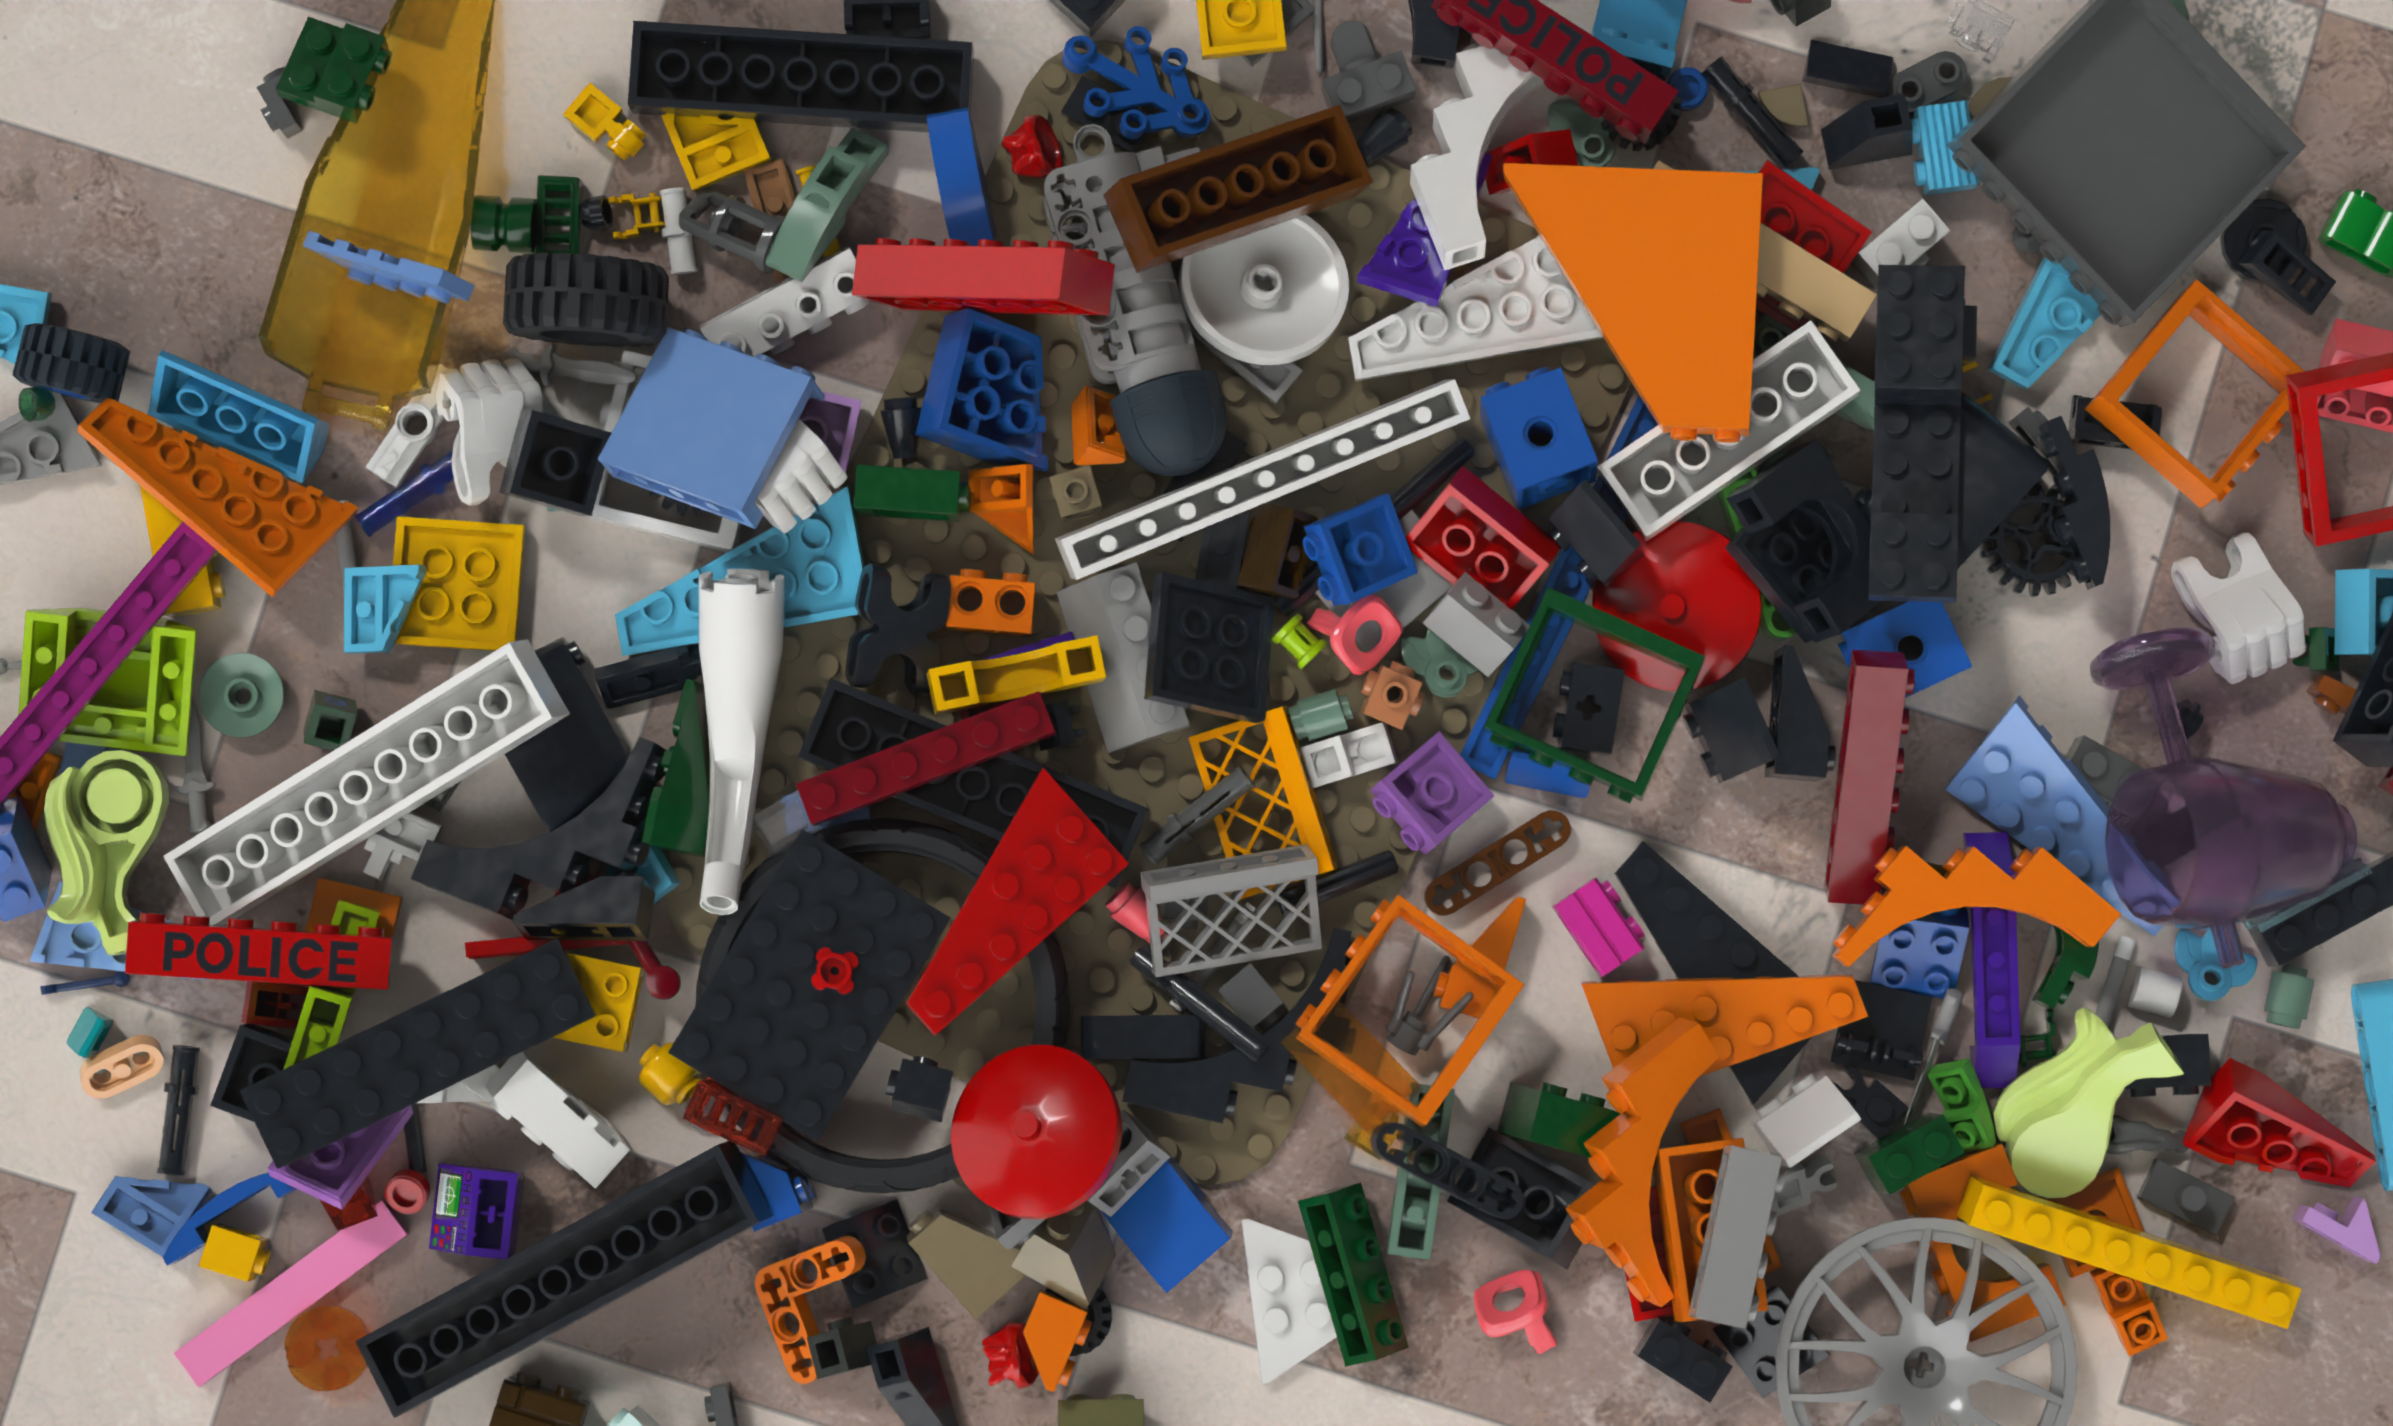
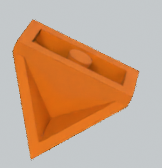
M1022 464L968 470L969 487H971L969 512L975 513L1034 555L1033 465Z

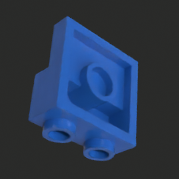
M1389 493L1378 495L1352 508L1335 512L1304 526L1307 535L1303 539L1304 551L1311 560L1317 561L1322 574L1318 578L1319 590L1326 600L1332 601L1333 606L1351 604L1418 573Z

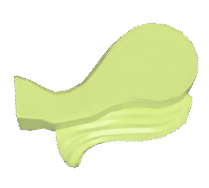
M124 750L102 752L87 760L81 769L75 766L68 767L50 782L45 797L44 818L46 829L59 862L63 879L61 894L57 901L49 906L47 914L51 919L65 924H79L91 921L100 932L105 951L108 955L112 956L126 953L128 922L139 920V917L129 907L127 898L129 879L158 836L169 805L168 784L161 770L148 758Z
M2083 1007L2075 1013L2076 1033L2069 1045L2056 1056L2022 1073L2005 1087L1997 1099L1993 1110L1995 1130L1999 1140L2006 1142V1154L2018 1183L2030 1193L2044 1198H2065L2082 1191L2095 1179L2109 1147L2115 1103L2124 1088L2136 1079L2165 1078L2184 1074L2176 1055L2151 1022L2139 1027L2131 1036L2115 1039L2107 1025L2091 1010Z

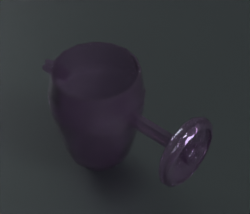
M2192 627L2164 628L2137 634L2103 649L2090 663V677L2096 685L2108 690L2148 689L2167 764L2134 772L2117 789L2108 812L2105 848L2108 871L2119 899L2134 917L2155 925L2191 928L2194 930L2211 929L2220 966L2222 968H2230L2234 965H2242L2245 963V958L2235 923L2322 895L2337 880L2341 869L2345 868L2353 859L2357 845L2356 826L2348 809L2342 804L2337 803L2334 796L2320 782L2291 773L2218 758H2191L2171 681L2183 678L2201 669L2210 661L2215 653V640L2209 633Z

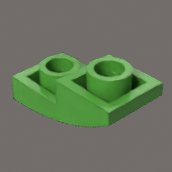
M1969 1058L1933 1065L1927 1076L1945 1108L1942 1114L1947 1119L1964 1152L1992 1148L1996 1140L1990 1111L1983 1089Z

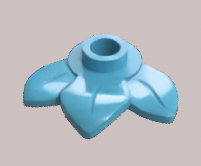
M2222 921L2215 924L2205 933L2203 938L2186 929H2180L2177 933L2174 943L2175 960L2189 974V987L2198 998L2204 1001L2220 1000L2228 993L2231 987L2245 985L2255 974L2257 958L2247 953H2239V934L2230 922ZM2204 974H2214L2217 978V984H2208L2205 981Z

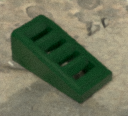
M538 176L535 254H579L581 229L579 207L582 204L583 182L580 178ZM549 191L570 192V199L549 198ZM548 208L570 209V216L548 215ZM547 225L570 227L569 234L547 233ZM546 242L568 243L569 251L546 250Z

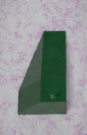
M686 679L672 725L673 736L677 740L675 746H671L668 751H664L661 765L664 767L665 780L662 788L655 786L653 788L642 842L663 851L705 858L710 803V752L704 685L694 680Z

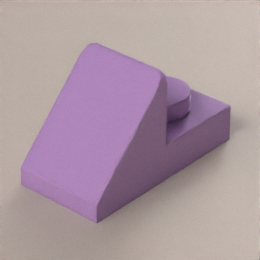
M2354 1196L2340 1222L2336 1221L2339 1217L2337 1212L2316 1202L2313 1208L2305 1205L2299 1206L2292 1220L2366 1262L2378 1263L2381 1255L2368 1207L2363 1197Z

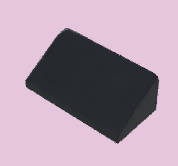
M1810 40L1802 82L1877 98L1886 97L1890 85L1893 57Z

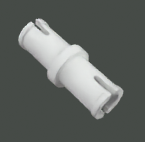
M685 187L659 191L665 221V228L661 229L662 238H667L671 275L698 272L693 247V234L682 230L679 227L678 221L680 212L688 205L687 189Z

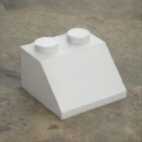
M1810 1073L1791 1086L1794 1094L1782 1102L1775 1097L1756 1110L1759 1117L1751 1123L1771 1153L1782 1157V1166L1791 1168L1861 1120L1855 1109L1826 1075H1820L1815 1078Z

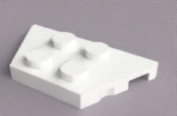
M1245 1218L1241 1219L1261 1382L1265 1384L1271 1382L1337 1336L1309 1240Z

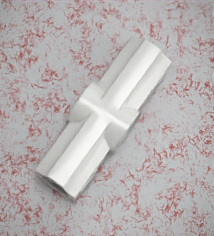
M437 362L410 402L398 411L395 424L366 465V469L397 489L426 445L431 444L435 440L438 428L445 419L443 415L438 416L435 393L438 387L440 372L448 368ZM416 415L426 417L427 427L421 434L410 435L407 433V423L412 417Z

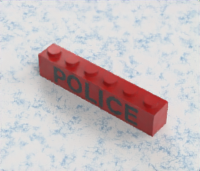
M140 913L139 920L128 922L125 974L382 990L390 988L393 936H384V928L358 926V934L340 933L341 925L315 924L314 931L297 930V922L271 921V929L253 928L254 920L227 918V926L210 925V917L184 915L183 923L166 922V914Z

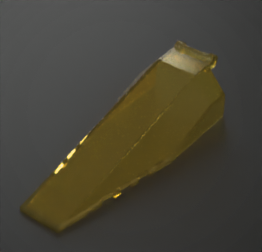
M396 0L390 12V19L383 26L379 34L386 37L388 48L392 52L391 62L387 72L384 75L379 74L373 86L376 89V93L370 110L368 112L362 111L357 124L342 118L339 119L331 136L327 137L305 181L259 332V339L265 355L309 380L302 405L303 412L316 415L318 411L371 423L374 429L386 431L390 424L394 401L431 393L442 356L455 298H451L448 304L425 295V293L421 298L406 293L399 288L395 292L380 287L373 282L371 286L359 283L347 277L348 269L303 247V243L308 231H312L325 236V238L333 242L336 239H340L367 251L371 248L398 259L402 257L441 268L460 277L473 217L496 0ZM324 385L379 397L376 407L325 396L322 395Z

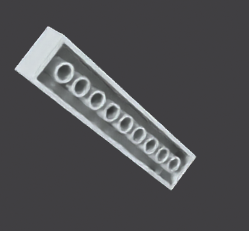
M528 639L509 642L163 857L196 916L210 917V925H226L227 918L241 916L568 716L570 713Z

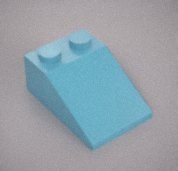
M2392 569L2335 570L2334 655H2373L2393 612Z

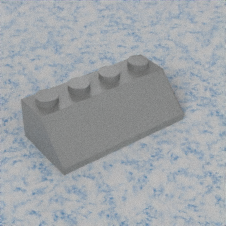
M1137 562L1095 575L1057 591L1056 593L1069 632L1072 631L1074 639L1098 635L1106 678L1103 682L1086 686L1108 753L1189 728V722L1183 707L1144 699L1152 608Z

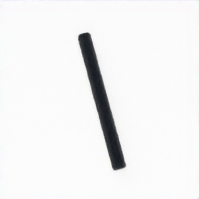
M1463 437L1458 438L1390 497L1399 520L1474 456L1475 451ZM1317 561L1302 574L1304 580L1300 582L1301 589L1298 590V598L1291 599L1280 596L1274 598L1275 606L1285 616L1291 615L1319 589L1318 578L1322 574Z

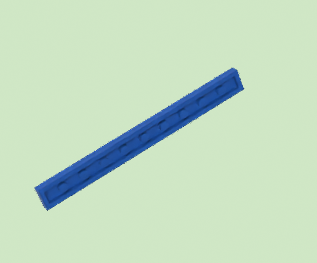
M1640 395L1607 460L1658 425ZM1599 475L1593 486L1594 490L1624 523L1627 517L1626 512ZM1569 548L1566 552L1561 550L1526 621L1529 625H1531L1548 587L1578 601L1585 602L1593 584L1576 566L1582 559L1572 548ZM1553 614L1505 719V725L1519 731L1521 730L1574 624L1573 622ZM1527 632L1510 653L1460 753V756L1472 769L1496 780L1510 751L1490 742L1489 740L1492 735L1485 731L1484 726Z

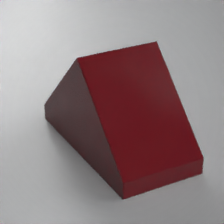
M247 981L241 1022L296 1029L309 987Z

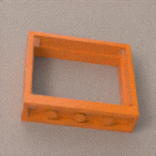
M2196 279L2176 298L2085 410L2202 509L2213 499L2220 503L2236 486L2232 477L2237 471L2240 470L2242 473H2245L2259 458L2260 453L2255 449L2262 440L2268 444L2283 428L2284 424L2279 419L2286 411L2290 414L2286 375L2303 372L2304 370ZM2188 315L2279 392L2210 479L2118 401Z
M1397 895L1392 903L1383 899L1369 920L1376 925L1366 938L1359 933L1345 953L1351 961L1341 973L1334 968L1320 988V990L1326 993V996L1316 1008L1309 1004L1295 1023L1302 1029L1296 1039L1423 1128L1430 1121L1525 984L1403 897ZM1397 917L1499 989L1417 1106L1316 1034L1318 1028Z

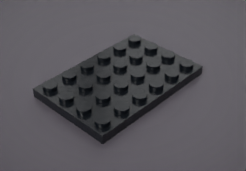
M802 829L668 1053L818 1142L950 922L951 917ZM821 948H830L833 953L838 954L852 952L857 956L859 963L853 969L851 980L854 983V988L850 993L840 994L837 989L827 987L823 990H818L812 985L811 978L816 973L818 965L816 953ZM837 967L831 968V974L837 975L839 973Z

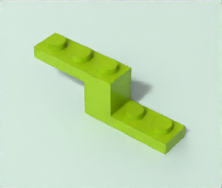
M339 899L331 924L341 925L340 933L358 934V926L376 927L381 911ZM310 985L284 1069L338 1044L356 988Z

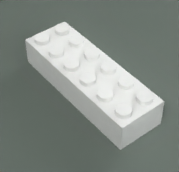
M1810 320L1753 360L1749 436H1740V442L1735 443L1714 441V435L1697 434L1696 440L1682 441L1671 439V433L1662 432L1657 425L1599 465L1598 474L1647 542L1857 398L1860 389Z

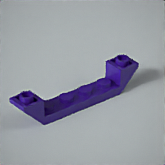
M2007 832L1963 833L1964 851L1967 847L1974 846L2011 877L2014 871L2009 868L2013 860ZM1971 907L1975 1046H1970V1062L1982 1088H2005L2016 1079L2020 1053L2016 912L2001 908Z

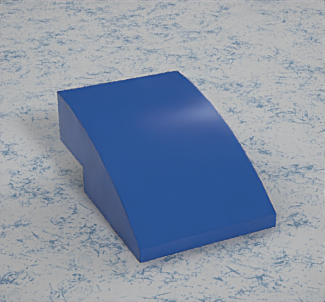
M1172 1156L1112 1217L1101 1211L1127 1247L1166 1293L1230 1240L1233 1233L1228 1224L1205 1200V1193Z

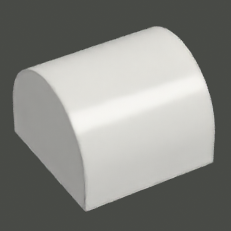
M2137 966L2127 1007L2170 1019L2176 1010L2180 998L2182 978Z

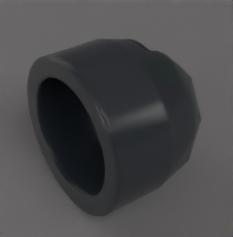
M605 195L588 198L580 205L579 218L584 227L597 231L612 227V209Z

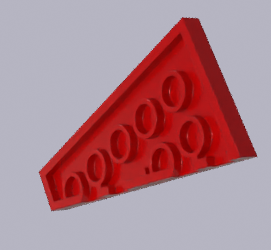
M1042 768L906 1003L934 1036L941 1032L1129 865L1125 858L1044 768Z

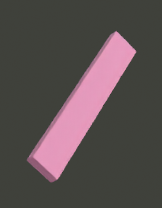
M380 1201L175 1351V1356L198 1388L203 1386L405 1238L409 1233L386 1201Z

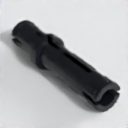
M1722 56L1701 73L1724 99L1725 103L1723 105L1728 111L1732 109L1742 119L1749 130L1772 154L1782 169H1785L1804 152L1752 92L1754 90L1753 86L1750 83L1745 84Z
M173 1045L169 1082L164 1083V1092L168 1094L157 1173L183 1176L185 1174L184 1166L190 1132L193 1096L198 1095L199 1086L195 1085L200 1047ZM182 1070H184L185 1074L182 1087L181 1106H179L178 1101L181 1087ZM178 1114L179 1122L175 1150H173L176 1117Z

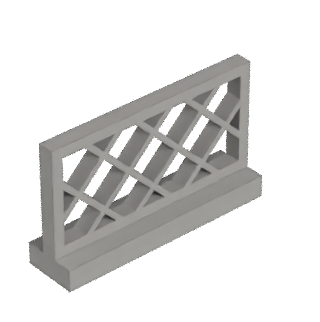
M1308 845L1140 872L1141 885L1146 898L1152 965L1155 977L1322 949L1315 877L1318 874L1317 857ZM1305 879L1306 892L1295 905L1279 895L1289 882ZM1275 884V886L1272 889L1267 886ZM1259 887L1267 893V896L1255 911L1252 912L1238 901L1247 889ZM1234 891L1231 896L1226 893ZM1217 894L1226 902L1215 916L1210 919L1196 908L1206 896ZM1192 898L1189 903L1184 900ZM1275 899L1290 909L1276 929L1261 919ZM1175 901L1184 909L1171 926H1168L1158 919L1157 904ZM1306 905L1308 915L1302 911ZM1233 907L1249 917L1235 935H1232L1219 925ZM1191 914L1207 924L1193 943L1178 933V930ZM1297 916L1309 923L1310 938L1292 941L1284 933ZM1258 923L1269 931L1271 935L1262 946L1250 948L1242 940L1254 925ZM1159 927L1165 931L1161 938ZM1216 930L1230 940V942L1221 953L1209 955L1200 948ZM1173 937L1188 947L1187 951L1178 961L1163 963L1162 950ZM1279 939L1283 941V943L1276 944ZM1237 946L1242 949L1234 951L1237 948ZM1195 954H1198L1200 956L1193 958Z

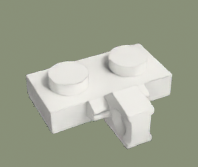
M413 812L407 813L366 838L368 840L364 849L372 852L363 872L382 881L391 862L400 865L404 856L418 862L427 839L437 842L443 826Z

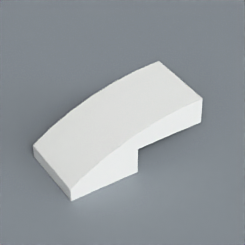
M1384 722L1300 748L1312 789L1398 763L1387 724Z

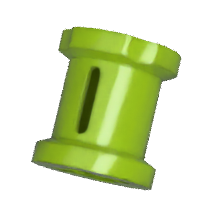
M1297 613L1271 640L1275 644L1281 643L1298 661L1296 666L1302 670L1328 643L1324 639L1318 640L1301 622L1303 617Z

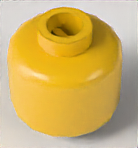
M669 1042L661 1048L657 1044L652 1045L639 1060V1064L643 1066L639 1074V1083L664 1105H672L676 1102L679 1105L684 1104L694 1095L703 1082V1079L699 1077L701 1072L668 1053L674 1042Z

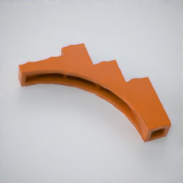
M1901 846L1897 851L1891 847L1875 865L1880 872L1875 876L1874 880L1885 888L1886 891L1883 895L1876 891L1866 901L1860 910L1865 916L1855 928L1848 924L1833 941L1837 949L1831 956L1844 967H1850L1873 943L1901 925L1934 912L1961 907H1996L2028 914L2060 928L2084 946L2094 947L2120 917L2121 913L2042 847H2036L2032 852L2027 848L2024 849L2009 867L2014 871L2011 877L1974 846L1967 847L1965 851L1957 848L1942 866L1947 871L1944 876L1939 874L1909 847Z
M1680 1017L1601 1078L1609 1090L1606 1093L1608 1101L1620 1115L1583 1143L1591 1155L1588 1159L1590 1166L1602 1180L1566 1208L1574 1221L1570 1226L1577 1238L1585 1245L1590 1243L1605 1249L1611 1261L1617 1267H1623L1628 1275L1629 1280L1626 1283L1631 1293L1640 1302L1647 1301L1659 1307H1663L1674 1298V1295L1660 1269L1652 1240L1649 1209L1652 1170L1661 1137L1675 1108L1695 1080L1719 1058L1700 1024Z

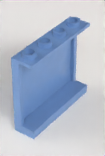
M668 327L598 460L614 478L756 529L763 516L762 511L755 504L761 489L809 398L823 401L825 395L815 383V376L801 367L793 366L790 370L781 367L775 360L766 355L757 354L756 357L744 354L740 348L729 342L722 341L718 345L709 342L706 337L694 330L686 329L683 333Z

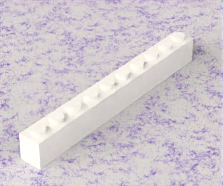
M1443 380L1060 536L1055 541L1070 578L1078 580L1469 420L1470 416L1456 380Z

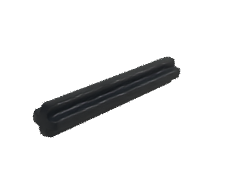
M1144 945L1134 952L1130 963L1136 970L1247 1057L1257 1061L1266 1054L1270 1043L1265 1037L1183 973L1155 977L1151 948Z

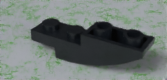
M2061 415L2038 426L2041 434L2037 435V441L2043 456L2046 459L2051 458L2057 471V474L2053 475V479L2058 493L2062 498L2067 497L2070 505L2055 511L2058 518L2054 520L2056 533L2062 544L2068 543L2074 559L2070 560V565L2079 584L2084 582L2087 590L2104 583L2110 549L2108 497L2102 471L2094 449L2079 455L2077 454Z

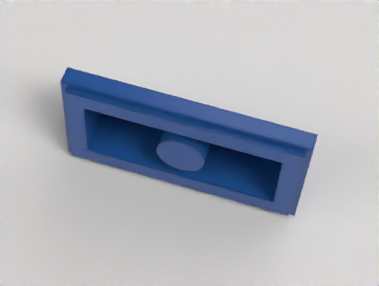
M1514 749L1509 753L1504 778L1507 784L1579 798H1586L1589 794L1591 786L1568 776L1570 769L1554 763L1552 769L1544 767L1530 760L1531 752Z

